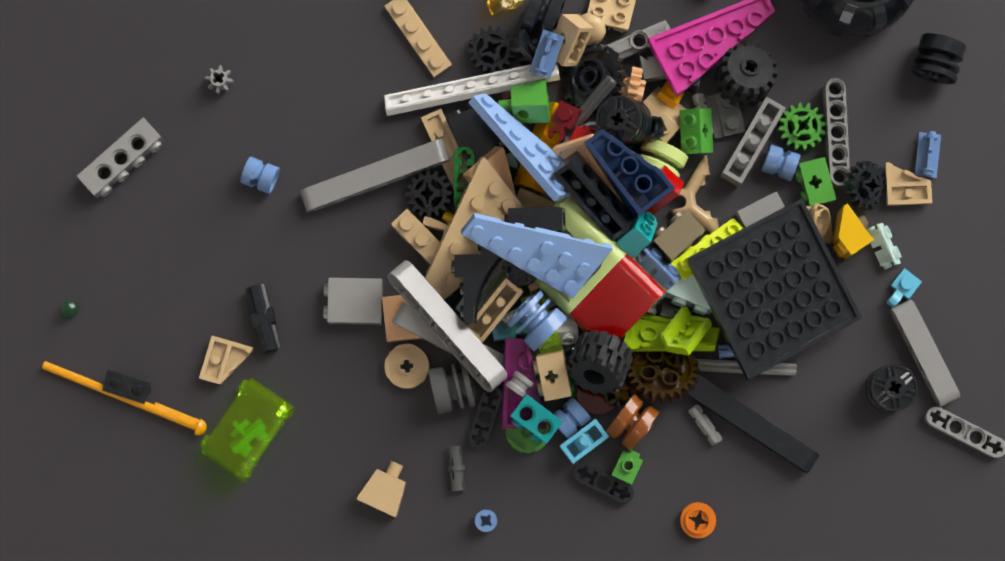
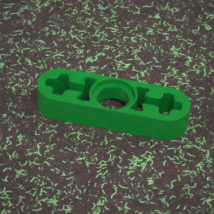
M460 147L454 153L453 203L456 208H458L457 200L462 197V192L457 193V187L467 189L468 184L460 185L457 181L458 175L467 171V169L457 170V165L462 166V160L458 159V154H462V150H466V154H470V159H466V166L471 165L472 167L474 165V153L468 147Z

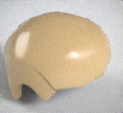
M587 12L584 15L578 14L594 27L587 45L601 42L606 33L605 23L601 18L594 16L591 12Z

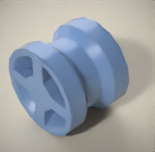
M481 510L477 513L475 517L476 527L482 532L492 531L497 525V517L494 512Z

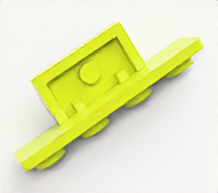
M732 218L710 235H705L695 246L687 248L671 264L678 270V275L683 280H687L693 274L685 260L686 258L743 229V227Z

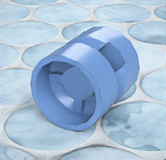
M771 144L761 171L771 175L778 173L779 178L791 181L796 171L800 154L792 151L784 153L783 148Z
M250 156L243 169L240 183L249 187L256 185L258 190L270 194L278 179L280 168L269 163L263 165L262 160Z
M573 397L563 405V410H557L553 413L563 421L558 430L567 439L577 432V426L583 427L591 419L590 415Z

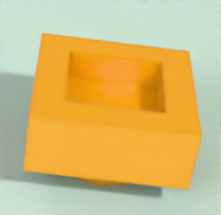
M666 81L656 98L674 110L685 93L680 94L676 98L668 81Z

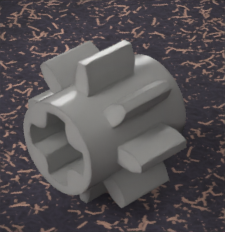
M221 65L215 71L210 68L211 75L205 77L207 81L211 82L208 88L212 90L215 87L217 94H220L221 90L224 89L229 92V83H234L233 79L228 78L231 75L230 70L224 72ZM216 77L222 78L223 83L217 82Z

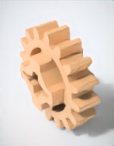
M632 67L630 77H626L623 80L626 86L621 88L623 94L620 96L634 98L642 102L646 81L641 80L642 68Z

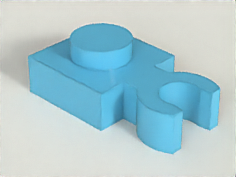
M499 322L492 330L493 342L504 341V338H516L515 331L521 324L518 322L511 328L505 329L501 322ZM525 329L520 334L527 335L529 332Z

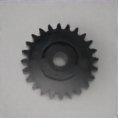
M592 43L590 48L586 46L579 63L576 66H566L568 71L562 72L566 76V79L561 80V83L566 85L561 89L567 93L564 99L568 100L570 105L579 108L606 76H610L617 84L592 112V114L596 115L597 110L605 100L617 94H623L620 91V87L626 86L622 79L627 77V75L622 73L626 69V66L622 65L624 59L618 57L619 53L609 46L600 43L598 46Z

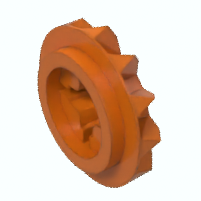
M700 502L692 503L683 510L680 517V525L683 531L690 537L704 538L713 532L716 526V515L707 504ZM701 511V519L706 521L707 524H699L695 530V522L689 519V517H697Z

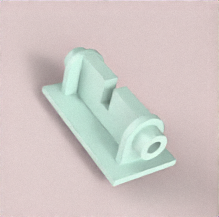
M879 223L876 224L877 230L873 226L868 228L867 231L873 238V241L870 242L872 248L881 245L882 249L875 252L880 266H883L884 270L893 267L891 262L894 265L901 263L899 260L901 253L898 247L893 246L891 242L892 233L889 227Z

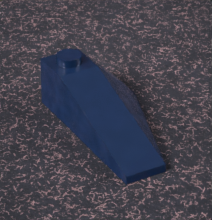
M601 129L584 142L609 183L634 218L641 215L675 189L661 169L653 166L643 159L641 155L627 148L625 144L605 130Z

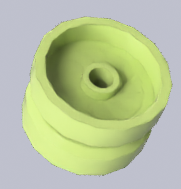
M644 139L640 147L643 154L639 155L659 169L665 165L677 177H680L676 169H683L688 160V156L684 152L657 139Z

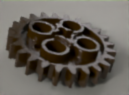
M668 351L632 352L631 356L633 359L627 373V381L631 382V389H636V395L643 393L644 400L652 397V403H655L657 399H660L661 404H664L665 399L673 403L674 397L681 401L682 394L689 396V389H695V383H698L699 367L694 353L688 356Z

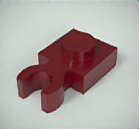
M560 100L551 119V122L556 125L550 128L548 137L552 139L553 134L558 132L560 133L558 141L562 144L566 138L565 130H573L581 109Z

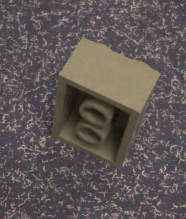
M688 210L683 214L679 211L670 219L667 229L663 226L654 234L651 247L657 248L663 255L662 259L666 263L671 264L687 248L700 239L705 229Z

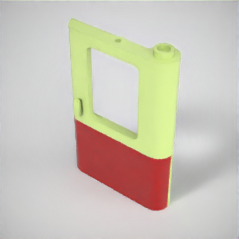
M570 197L559 200L554 207L566 209V229L575 238L582 240L584 238L591 239L599 244H612L613 249L601 263L600 269L586 282L574 298L564 293L561 294L559 290L538 278L534 283L584 332L590 333V331L596 330L601 333V331H605L609 335L613 336L614 334L620 340L666 293V290L620 248L615 240L611 241L597 223Z

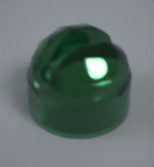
M65 299L61 316L66 318L76 316L79 311L78 305L71 300Z

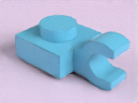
M904 268L890 285L895 291L886 303L893 308L902 297L908 300L922 281Z

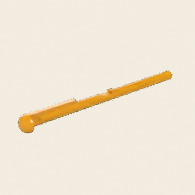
M47 361L42 365L43 370L195 430L194 435L200 436L206 431L207 426L202 419H196L156 402L155 405L149 402L143 404L102 391L104 384Z

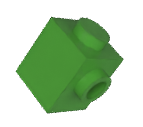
M633 450L622 451L611 476L632 485L643 462L639 458L641 454Z

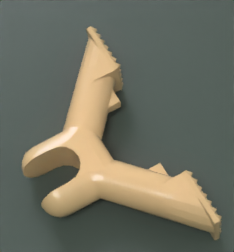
M704 155L686 186L681 189L680 194L677 196L685 200V206L670 210V213L675 216L679 211L683 214L688 210L706 230L713 233L719 228L718 219L711 217L710 211H704L696 204L695 198L699 188L706 185L705 178L710 175L708 159Z

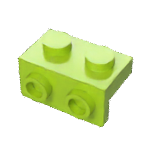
M682 306L660 337L668 352L689 356L710 329L712 323L709 318L691 316L688 307Z

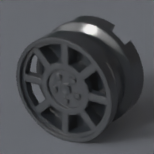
M506 263L505 274L511 283L518 286H528L537 280L536 277L514 264Z

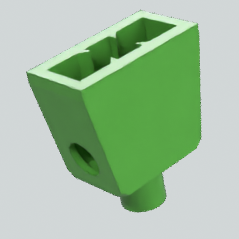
M546 79L513 86L511 88V99L498 101L499 105L508 113L513 112V117L520 123L550 122L549 95Z

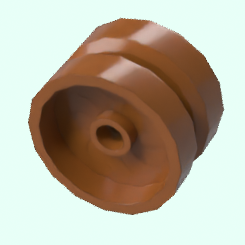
M636 393L632 395L605 431L614 439L618 438L624 429L628 431L623 437L621 444L630 451L653 426V421L660 412L652 405H649L639 414L638 411L643 405L644 399L636 395Z

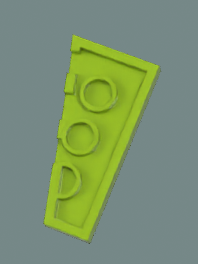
M644 314L627 331L624 342L627 344L626 348L631 349L632 352L667 351L660 336L672 319ZM710 327L693 351H715L720 328Z

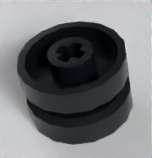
M530 0L521 29H526L532 35L538 24H541L538 31L539 38H541L543 29L554 33L557 23L563 14L565 0H550L548 4H546L547 0Z

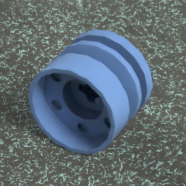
M541 291L536 295L528 297L513 312L510 321L507 323L510 328L517 322L521 324L515 331L516 334L521 333L525 329L529 332L523 341L533 351L542 345L567 319L558 308L553 309L549 313L546 312L545 309L551 301L547 299L540 305L538 301L544 296Z

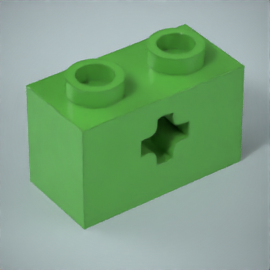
M711 108L679 110L681 151L685 154L712 153Z
M825 157L797 165L795 178L797 183H801L803 191L800 192V197L807 206H813L815 203L826 205L836 201ZM812 179L814 180V182L819 183L816 189L814 185L810 186L809 184L812 181Z

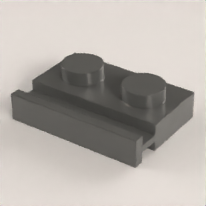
M722 92L704 96L706 100L705 105H707V108H711L714 140L746 132L739 103H736L735 106L729 104L731 99L727 97L723 100L720 96Z

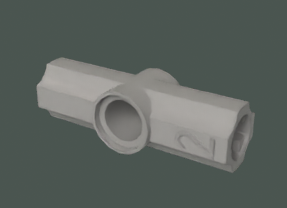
M664 20L643 30H637L631 35L606 46L618 52V57L626 59L635 54L645 52L650 48L647 43L648 38L670 30V26ZM635 38H642L645 44L641 47L636 46L633 43Z

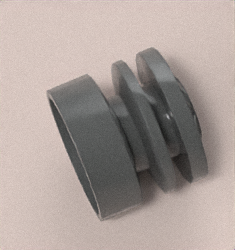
M455 363L451 364L450 375L446 374L443 366L428 369L438 414L453 411V401L457 400L459 407L464 409V398H468L470 407L475 406L476 391L473 377L462 364V372L459 373L456 372Z

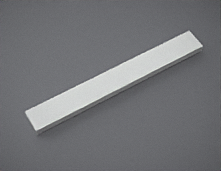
M556 62L550 79L529 72L531 65L384 95L387 116L471 99L473 96L485 93L490 95L509 91L513 86L546 79V83L560 80L558 65Z

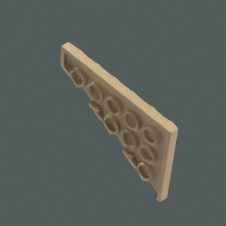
M484 156L479 158L473 176L471 175L467 189L464 190L452 221H450L447 231L436 250L431 266L428 267L425 279L443 300L460 287V283H463V279L455 278V274L451 272V261L454 260V255L481 254V251L478 250V244L461 234V229L471 216L476 213L498 218L504 222L505 214H508V208H524Z

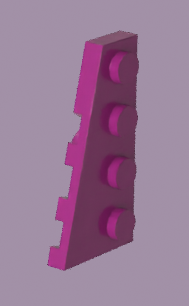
M504 338L503 368L507 372V378L503 381L501 428L519 429L511 423L513 418L510 415L523 398L505 386L507 381L512 380L515 370L534 383L525 392L542 405L530 347L523 341L525 338ZM528 407L522 408L519 413L520 418L525 421L529 420L532 417L531 409ZM541 421L538 424V429H547L546 422Z

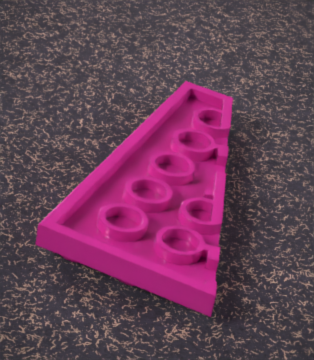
M744 0L648 38L647 43L676 98L717 64L729 48L733 49L735 44L741 43L774 15L775 9L770 0Z

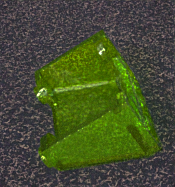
M250 378L249 381L245 379L238 388V391H240L239 395L210 436L206 435L200 444L202 447L201 453L242 482H247L252 475L253 469L251 467H256L258 460L275 435L286 422L283 420L291 417L297 409L253 378Z

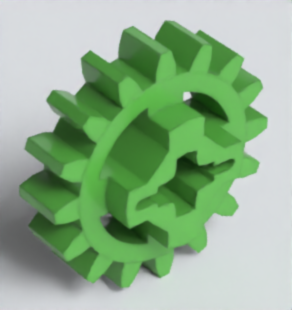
M800 102L797 104L796 109L793 105H790V112L784 110L782 115L785 118H780L778 121L780 124H783V126L778 128L779 132L784 133L780 139L788 140L786 143L787 147L791 143L794 144L795 151L799 146L802 147L803 151H806L807 145L813 149L815 147L814 141L820 143L822 139L819 135L824 136L826 131L821 129L827 125L826 122H821L824 115L816 114L818 111L817 107L811 110L810 103L804 108ZM797 113H805V114H807V115H806V116H800V117H799L798 115H794V114H797ZM813 119L816 123V131L812 126ZM808 120V122L805 124V129H803L797 134L796 132L798 131L799 125ZM788 122H789V125L792 127V134H791V135H790V133H789V131H788ZM800 137H805L809 140L800 141L797 139Z

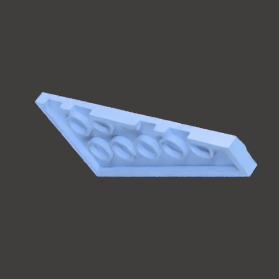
M486 93L471 98L468 103L554 202L572 196L553 174L560 162L563 161L559 155L557 156L552 149Z
M476 213L471 216L461 229L463 236L571 298H574L613 249L612 244H599L586 238L584 240L570 237L569 234L535 227V229L524 227V224L516 222L515 224L502 222L501 219Z

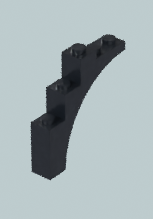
M563 207L508 208V214H505L504 222L511 224L516 222L524 224V227L533 229L538 227L556 232H566V209ZM479 244L478 250L481 251V254L454 255V260L451 261L452 274H455V278L463 279V283H460V295L464 296V305L460 306V317L467 324H477L478 306L483 289L491 273L503 260V258Z

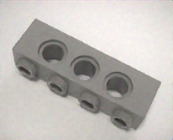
M768 97L765 98L720 177L737 187L741 186L786 107Z
M143 117L80 172L77 177L95 197H105L112 191L111 187L117 181L120 183L129 176L128 172L133 167L138 168L146 160L145 157L150 152L155 153L158 151L164 139ZM137 140L144 141V146L140 150L134 149V143ZM120 155H127L126 163L122 165L117 164V159ZM109 169L111 172L109 178L101 179V172Z

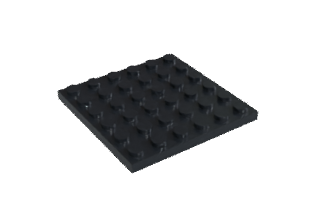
M802 198L685 259L746 380H750L862 319Z

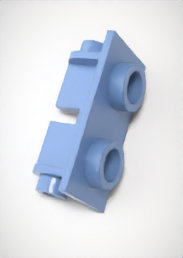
M543 29L529 72L550 79L565 36Z
M935 131L919 132L914 174L916 176L937 178L941 135L936 134Z
M648 246L637 257L639 260L638 264L649 274L654 269L658 271L653 278L663 288L669 290L674 285L671 281L676 283L681 279L678 275V270L672 264L668 265L662 259L663 255L657 248Z

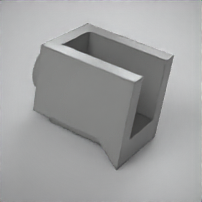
M639 56V65L643 69L642 80L646 81V83L666 80L655 56L648 57L647 59Z

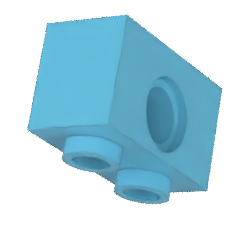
M594 419L559 447L570 462L574 464L609 436L599 422Z

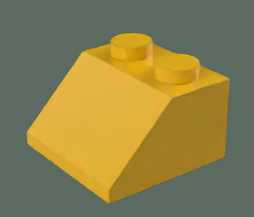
M848 203L837 212L832 240L834 244L833 250L836 255L846 260L873 241V238Z

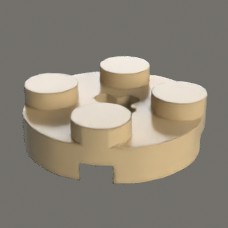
M401 344L396 346L387 356L384 365L385 373L394 385L403 389L415 388L425 381L429 373V360L426 354L417 346ZM405 360H409V363L413 364V368L408 373L405 372V369H401V365L405 363Z

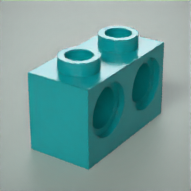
M646 211L635 217L629 230L618 237L616 244L631 258L635 257L651 243L658 224L656 218Z
M527 394L510 415L513 418L511 423L521 431L524 427L531 432L529 437L538 444L542 441L547 444L563 423V421ZM524 407H528L532 411V417L527 421L522 420L519 415L520 410ZM541 421H546L550 425V431L547 434H541L538 431V424Z

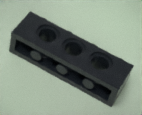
M575 151L561 161L553 174L610 240L613 241L628 231L635 218L581 154Z

